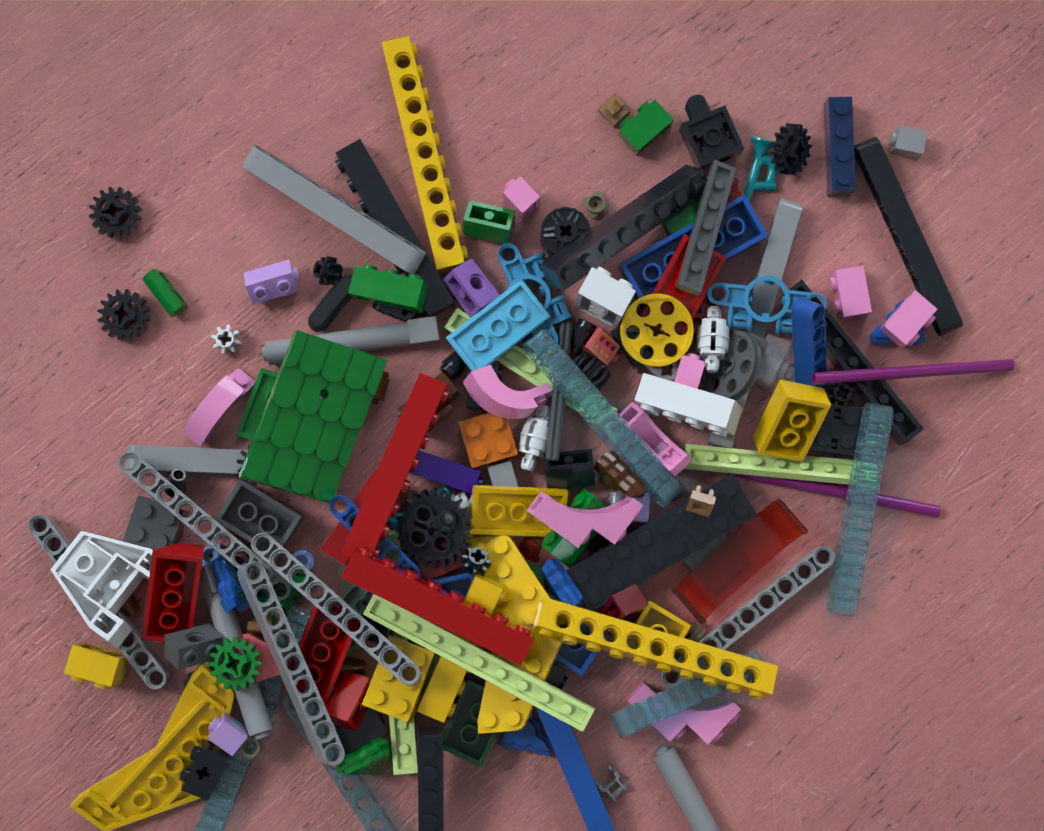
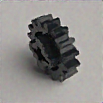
M786 123V126L780 127V133L775 132L776 141L771 142L773 150L770 151V154L774 155L771 163L776 164L774 169L780 171V174L796 175V172H802V165L807 166L806 157L811 156L809 149L812 148V145L808 144L811 136L806 135L808 129L803 128L801 124Z
M109 187V193L100 190L101 197H93L96 204L89 205V208L94 211V213L89 215V218L96 220L92 223V226L99 228L98 232L102 235L107 232V237L111 239L114 234L119 239H122L123 232L131 235L129 229L131 227L134 229L138 228L135 220L140 221L142 219L137 215V212L142 211V208L135 206L139 200L136 197L131 198L132 193L129 190L124 193V189L118 187L117 192L112 187ZM118 198L124 199L129 205H121ZM117 208L120 212H117L116 217H113L111 214L115 213ZM102 221H110L112 227L106 226Z
M117 289L115 292L116 296L108 293L107 297L109 300L107 302L101 300L100 302L104 308L97 309V312L102 314V317L97 319L98 322L105 323L101 328L102 331H109L108 336L114 338L117 334V340L123 341L124 336L131 341L132 334L140 337L139 330L141 328L147 330L144 321L151 320V318L145 315V313L150 311V308L143 307L147 301L144 298L139 299L140 294L134 292L131 296L129 289H125L124 294ZM119 301V304L112 308V306ZM132 301L138 307L139 312H136L132 309ZM125 311L128 313V317L120 318V313L123 314ZM109 318L115 320L116 329L110 323ZM134 322H137L132 328L129 329L130 325H132Z

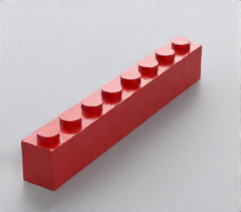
M419 373L340 554L351 558L355 548L361 549V547H365L375 553L374 556L378 558L381 549L377 548L380 539L385 540L391 528L387 523L391 516L395 518L401 504L397 503L400 494L405 495L411 481L407 480L410 471L415 472L420 462V459L417 458L420 448L425 450L430 439L427 432L430 426L435 427L440 416L437 413V409L440 403L445 404L450 391L446 390L448 387L446 383Z
M355 548L341 576L342 579L520 666L522 665L534 641V635L530 633L531 629L521 623H518L516 626L508 622L509 618L501 613L496 612L493 615L486 611L487 607L475 601L473 604L465 601V597L458 592L451 591V593H448L441 589V584L433 580L426 582L420 579V575L413 570L406 569V571L397 568L398 564L388 558L381 560L375 557V553L368 548Z

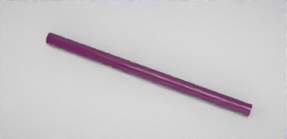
M1013 359L815 372L812 373L811 379L814 385L1002 372L1013 371L1015 364Z
M734 474L738 478L933 517H939L941 509L938 505L824 482Z

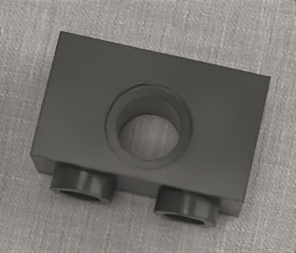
M209 623L165 635L164 656L177 670L213 661L215 658L210 656V654L218 652L216 645H223V636Z

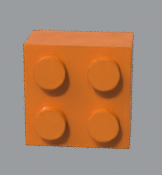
M487 413L458 422L472 469L518 456L508 419Z

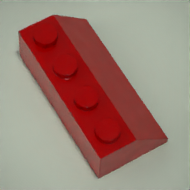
M177 543L153 550L141 640L165 643V635L193 628L204 552L203 545Z
M336 603L331 607V614L334 616L339 615L342 611L341 603ZM314 605L298 646L326 707L353 639ZM354 619L350 622L349 629L351 632L357 631L360 624L359 619ZM294 659L291 661L289 670H293L295 667ZM299 680L297 683L298 692L302 693L305 689V684L302 680ZM283 682L281 688L287 690Z

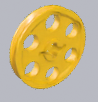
M649 294L634 301L625 311L620 325L621 340L628 354L636 361L654 367L666 366L679 360L689 349L694 333L693 321L687 308L674 297L665 294ZM665 301L673 304L674 310L670 315H664L660 310L661 304ZM644 303L649 306L650 312L647 317H640L637 314L636 308L639 304ZM678 321H683L687 325V332L684 335H678L674 330V326ZM644 324H647L649 326H656L657 324H660V329L663 331V333L668 334L669 337L664 334H657V336L654 337L653 331ZM631 325H635L639 329V336L636 339H630L626 335V329ZM668 343H673L677 347V353L673 357H668L664 353V347ZM644 345H649L653 349V356L649 359H644L640 355V349Z

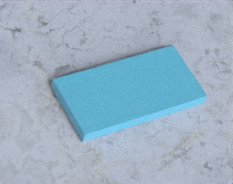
M521 279L448 335L446 339L469 369L474 371L492 364L550 319L551 316Z

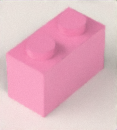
M521 176L517 180L511 179L503 187L505 190L503 192V202L509 209L515 210V215L522 222L540 207V196Z
M864 266L835 270L831 274L832 277H829L830 290L835 293L836 300L833 301V308L835 314H839V320L867 316L872 313Z
M915 290L909 294L880 330L899 347L902 348L907 344L911 346L920 337L917 332L923 326L927 328L936 317L933 314L937 308Z
M687 353L686 356L682 355L677 362L678 369L672 382L698 389L705 361H701V356Z

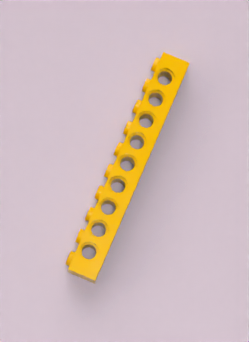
M409 36L382 42L383 51L437 272L453 270L465 263L464 260L468 259L466 246H460L459 237H462L463 234L460 222L455 223L453 215L457 214L454 200L449 201L447 193L452 191L449 177L444 178L442 169H446L443 155L438 156L436 148L441 145L438 132L433 133L431 124H435L432 110L427 111L425 103L430 101L427 87H421L420 79H424L421 65L416 66L414 57L419 56L416 43H411ZM402 60L410 62L407 68L402 69L398 67V63ZM408 82L416 85L411 91L403 89V86ZM412 105H419L421 107V110L415 114L408 111ZM424 127L427 131L423 136H417L414 134L415 129ZM422 150H430L432 152L431 157L428 159L421 158L419 154ZM435 172L438 177L435 181L430 182L425 179L426 174ZM439 194L443 196V201L440 204H433L430 201L431 197ZM446 217L449 223L445 227H439L436 225L437 219ZM444 240H452L455 243L454 247L450 250L443 249L441 245Z
M546 597L539 603L533 630L539 632V636L545 638H553L555 636L561 638L565 644H582L589 651H606L613 658H630L637 665H654L658 671L666 673L671 671L678 672L682 678L692 680L695 677L702 679L706 685L717 686L719 684L726 686L727 691L733 693L743 691L749 693V697L763 700L773 694L778 670L777 665ZM558 617L566 621V628L563 629L557 625L556 619ZM581 624L589 627L590 635H584L580 631ZM604 631H608L613 635V642L605 640ZM628 638L635 640L637 644L636 649H631L628 646ZM651 645H656L659 648V656H655L651 652ZM674 652H679L683 656L682 663L675 660ZM698 658L705 661V670L698 666ZM721 665L728 668V677L722 674ZM745 672L751 675L752 683H748L744 679Z

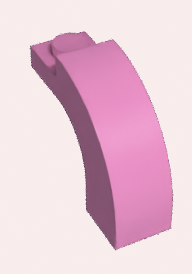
M491 365L470 372L463 382L468 393L479 406L493 415L506 419L529 417L537 407L547 401L546 398L552 392L548 383L526 391L510 389L499 380Z
M237 368L231 375H226L200 403L188 420L182 433L201 448L216 434L221 422L230 410L253 389L255 381L240 368Z
M633 401L615 417L646 453H649L650 457L666 472H670L674 477L692 461L689 455L674 444L654 424L646 412L640 409Z

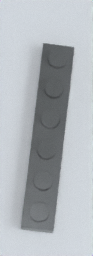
M717 160L711 163L676 283V288L696 296L701 293L736 172V168Z

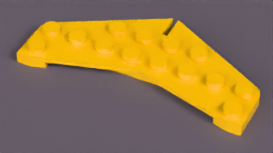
M497 535L466 540L470 544L471 549L480 546L485 552H490L487 560H491L492 563L490 568H486L484 577L503 585L504 599L500 607L495 606L492 614L495 615L496 612L501 613L509 618L508 622L516 626L518 623L529 627L531 629L530 633L534 635V641L521 666L494 652L492 654L546 681L563 642L561 638L555 636L553 638L539 636V632L534 631L533 626L540 601L544 597L551 599L510 537ZM558 617L556 619L558 626L567 625L563 618ZM486 681L478 717V734L522 730L526 726L534 706Z
M204 663L200 664L193 671L156 747L80 793L71 803V808L100 830L111 831L200 799V797L181 791L182 781L179 780L184 766L188 767L191 762L189 756L193 746H198L202 738L208 740L210 731L208 727L215 717L220 718L224 712L230 715L234 699L232 686L230 689H224V682L216 684L218 676H211L212 670Z

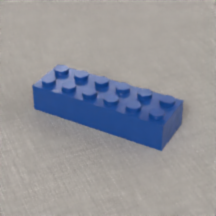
M745 194L726 204L713 250L727 257L725 262L763 242L768 236ZM694 223L619 264L618 269L624 280L633 285L632 289L636 290L634 294L636 300L652 294L683 235L686 234L690 237ZM644 303L639 304L641 309L646 305Z

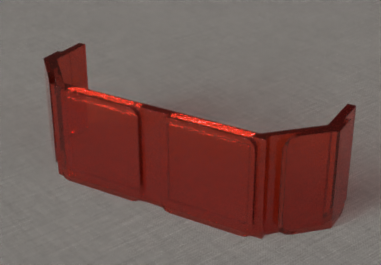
M778 497L696 566L671 591L699 624L707 622V617L721 603L785 547L801 535H806L808 530Z

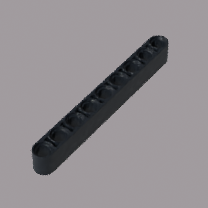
M875 136L854 145L855 158L916 291L937 308L933 314L936 318L932 322L935 332L939 336H943L963 326L961 316L879 139Z

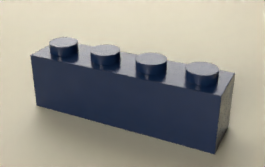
M828 97L824 103L827 196H851L856 191L852 97Z

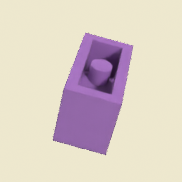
M472 258L454 268L443 280V283L470 318L500 296Z

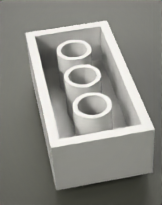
M592 267L578 292L575 307L615 329L621 322L636 290L632 289L633 285L624 279L617 281L610 277L611 273L601 267H598V269Z
M643 373L634 400L641 405L640 409L645 410L647 414L659 417L661 413L663 416L668 417V420L680 424L684 420L691 427L699 430H704V427H707L713 431V434L726 437L727 434H735L743 410L733 399Z

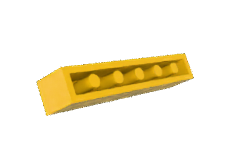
M476 573L465 601L471 604L474 601L487 607L486 611L492 614L495 606L500 607L504 599L503 585ZM440 656L419 702L417 712L443 723L447 716L451 718L457 705L453 703L456 694L461 696L466 682L463 681L466 672H471Z

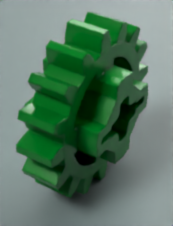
M233 637L232 642L230 639H223L224 646L217 644L216 649L218 652L210 654V656L215 658L214 662L208 663V666L215 669L210 675H217L218 679L215 683L221 684L224 682V689H230L232 686L233 691H239L240 685L243 689H248V682L256 683L257 680L254 676L262 675V671L258 669V666L264 664L263 661H258V657L262 655V652H255L254 649L257 644L252 643L248 645V638H243L241 642L239 637ZM236 647L244 649L247 654H241ZM236 660H239L240 664L237 665V668H234L233 664ZM250 663H251V668H250V671H249V673H248L247 670H248V667H249V665H250ZM225 674H232L237 681L228 678Z

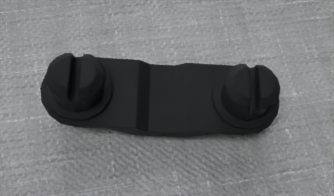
M347 274L342 276L310 314L308 325L313 331L322 332L327 329L343 307L351 300L352 296L348 294L353 275Z

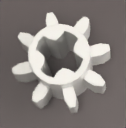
M227 325L226 330L217 327L218 333L211 335V338L216 340L213 348L218 349L222 347L221 353L223 355L227 353V350L236 353L235 346L242 344L236 338L240 332L237 330L232 333L230 325ZM228 334L232 340L231 342H226L225 345L221 340L226 338Z

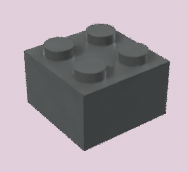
M138 496L123 542L152 550L179 543L184 524L156 500ZM180 509V515L187 518L189 511Z

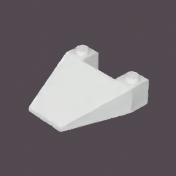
M81 531L50 569L89 628L116 649L132 631V628L117 617L116 613L144 577L149 580L153 550Z

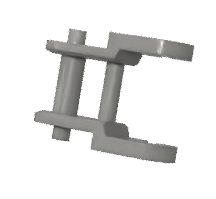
M609 765L608 768L615 775L614 780L609 785L602 787L595 778L593 780L602 793L606 791L610 797L608 799L610 801L613 799L616 802V796L623 790L628 791L626 788L627 784L620 782V775ZM618 782L620 787L611 793L608 789Z

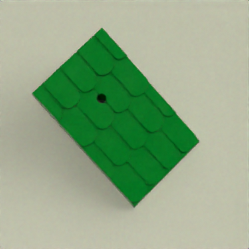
M299 330L294 331L238 478L329 504L336 494L344 469L347 467L360 428L363 426L372 398L376 394L387 360Z

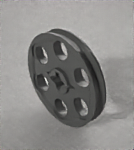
M730 330L729 351L725 354L724 360L719 362L717 373H708L704 366L700 380L704 391L738 400L755 384L761 369L762 354L755 338L739 330ZM747 341V348L742 352V345ZM711 346L710 350L715 351V346ZM751 362L750 370L745 373L746 365ZM717 380H719V386L716 390H714V384ZM736 381L737 387L731 392V386Z

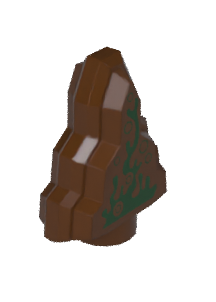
M614 451L606 452L596 461L594 469L599 473L600 482L603 485L609 486L614 490H620L631 498L637 497L642 499L645 496V484L631 472L629 466L620 459L617 453Z

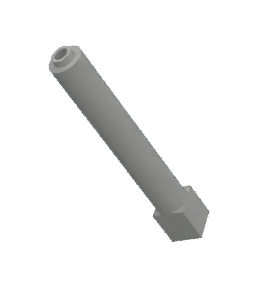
M436 316L411 319L401 323L314 335L362 352L440 342ZM292 338L266 342V347H262L264 361H268L269 365L282 364Z
M212 564L204 565L201 567L198 588L200 599H206L214 627L223 636V639L227 638L232 642L233 637H239L241 642L243 634L235 609L228 613L224 611L220 603L222 597L218 591L219 581L214 575ZM236 647L241 654H247L244 649ZM236 660V662L233 664V667L237 668V665L240 664V661ZM250 663V665H249V667H248V670H247L248 673H249L250 668H251V663ZM229 673L230 678L232 680L237 681L236 679H234L233 675ZM248 682V689H243L240 685L239 691H235L249 737H255V740H260L270 736L269 731L273 730L258 682Z
M666 744L656 749V755L653 759L692 831H720L675 747H668Z

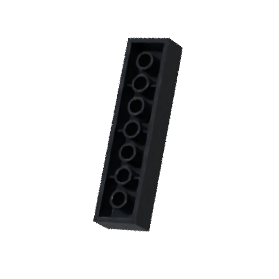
M729 474L700 491L707 495L710 489L714 491L713 496L716 497L709 517L687 511L688 498L626 534L615 545L611 543L566 569L573 583L582 594V601L587 610H596L606 604L612 595L634 584L636 586L757 516L734 474Z

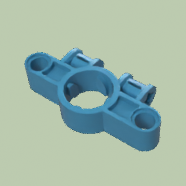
M510 243L503 244L498 250V261L509 283L507 290L522 279L525 284L528 282L539 286L542 298H546L543 307L551 318L531 334L541 352L552 353L558 345V336L554 327L574 317L572 313H569L564 302L566 298L564 295L551 299L549 287L544 281L546 279L545 275L539 268L540 264L546 261L545 252L523 260L515 245ZM512 251L515 254V258L511 261H505L502 258L503 252ZM544 336H551L554 339V344L551 347H544L541 344V339Z
M775 276L756 278L749 285L715 283L708 289V298L713 304L729 306L727 321L729 330L740 328L752 332L754 319L761 322L776 320L775 335H780V333L793 334L792 327L784 326L783 324L792 325V307L798 298L802 297L811 300L813 297H818L822 300L825 310L827 308V300L822 294L789 290L787 284ZM762 281H764V284L774 285V282L777 283L785 294L781 300V305H784L783 309L774 316L763 312L759 315L750 303L753 302L754 298L752 289ZM716 287H722L725 290L726 295L723 300H717L714 297L713 292ZM735 319H743L746 321H737Z

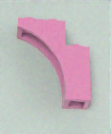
M540 491L527 509V512L579 548L580 545L587 542L590 537L589 532L592 529L615 545L617 541L623 539L627 532L626 528L631 521L633 522L639 517L643 504L627 496L618 503L605 508L583 510L562 505Z
M643 682L626 699L669 741L673 738L678 740L686 731L684 726L687 724L707 744L711 741L715 743L723 735L721 730L727 724L732 725L739 718L740 714L738 712L741 710L732 700L725 704L705 709L678 706L658 696Z

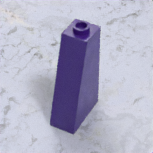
M420 450L417 458L420 459L415 472L410 471L409 473L472 494L473 485H482L484 478L480 477L481 471Z

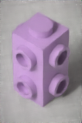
M290 260L244 272L245 286L252 304L264 303L270 299L298 292L297 282L301 281L297 267L292 268Z

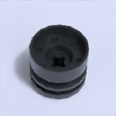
M570 207L557 208L547 214L542 222L540 242L545 254L550 258L591 230L589 221L583 213ZM561 229L563 231L569 229L570 237H568L567 235L561 237Z

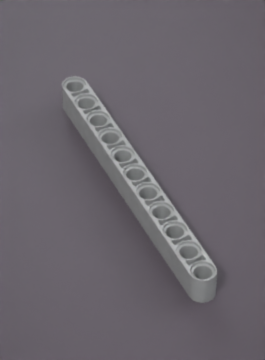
M779 198L755 279L762 276H775L782 280L801 215L802 204ZM762 281L752 289L754 298L753 302L750 303L759 315L763 312L770 313L771 316L779 285L775 282L774 285L764 284V281ZM754 319L752 332H748L747 329H740V331L755 338L761 349L769 322H761ZM747 341L742 345V352L747 348ZM751 362L746 365L745 373L750 370ZM736 381L731 386V392L737 387ZM748 392L740 399L735 400L743 409ZM739 422L734 435L727 434L726 437L713 434V431L710 430L707 444L732 448Z

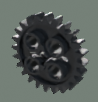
M436 488L430 490V495L426 489L421 491V496L418 493L413 494V500L407 499L405 501L407 507L399 509L404 516L396 517V520L402 523V525L395 527V530L402 531V535L398 536L397 540L405 541L401 549L408 547L410 550L407 556L415 554L416 563L424 559L423 564L425 567L431 561L434 568L439 566L440 562L443 567L448 565V559L454 563L457 561L456 555L461 557L465 554L462 548L468 549L470 547L466 540H471L474 537L468 533L469 530L474 528L473 525L467 522L473 516L465 515L469 507L461 508L460 505L463 500L459 499L455 502V493H451L447 497L446 489L441 490L439 494H437ZM423 507L430 511L429 519L422 515ZM445 513L453 517L452 525L445 522ZM415 521H417V522H419V523H421V524H424V525H421V526L416 525V524H415ZM433 523H435V528H437V529H443V530H439V531H437V532H434V528L431 527L430 525H432ZM445 530H452L455 532V535ZM417 531L424 533V542L417 539ZM440 537H444L448 541L447 548L440 545Z

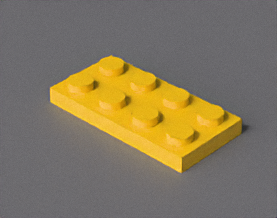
M473 485L469 514L473 518L469 520L468 524L473 525L474 528L468 532L479 535L545 537L552 529L527 512V509L540 491L556 502L567 506L568 491L567 489Z

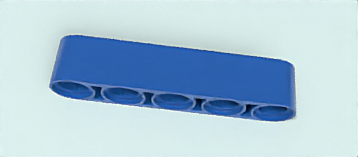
M800 297L793 304L791 313L795 383L824 388L827 394L828 384L814 385L811 379L812 373L827 372L825 308L822 304Z
M336 495L329 503L330 511L350 531L352 520L357 516L360 508L349 497ZM339 499H344L348 505L343 513H339L335 509V503ZM388 536L385 540L382 539L381 545L377 547L381 549L378 558L383 560L390 550H394L399 554L397 568L403 571L409 567L413 568L420 575L419 578H421L420 568Z

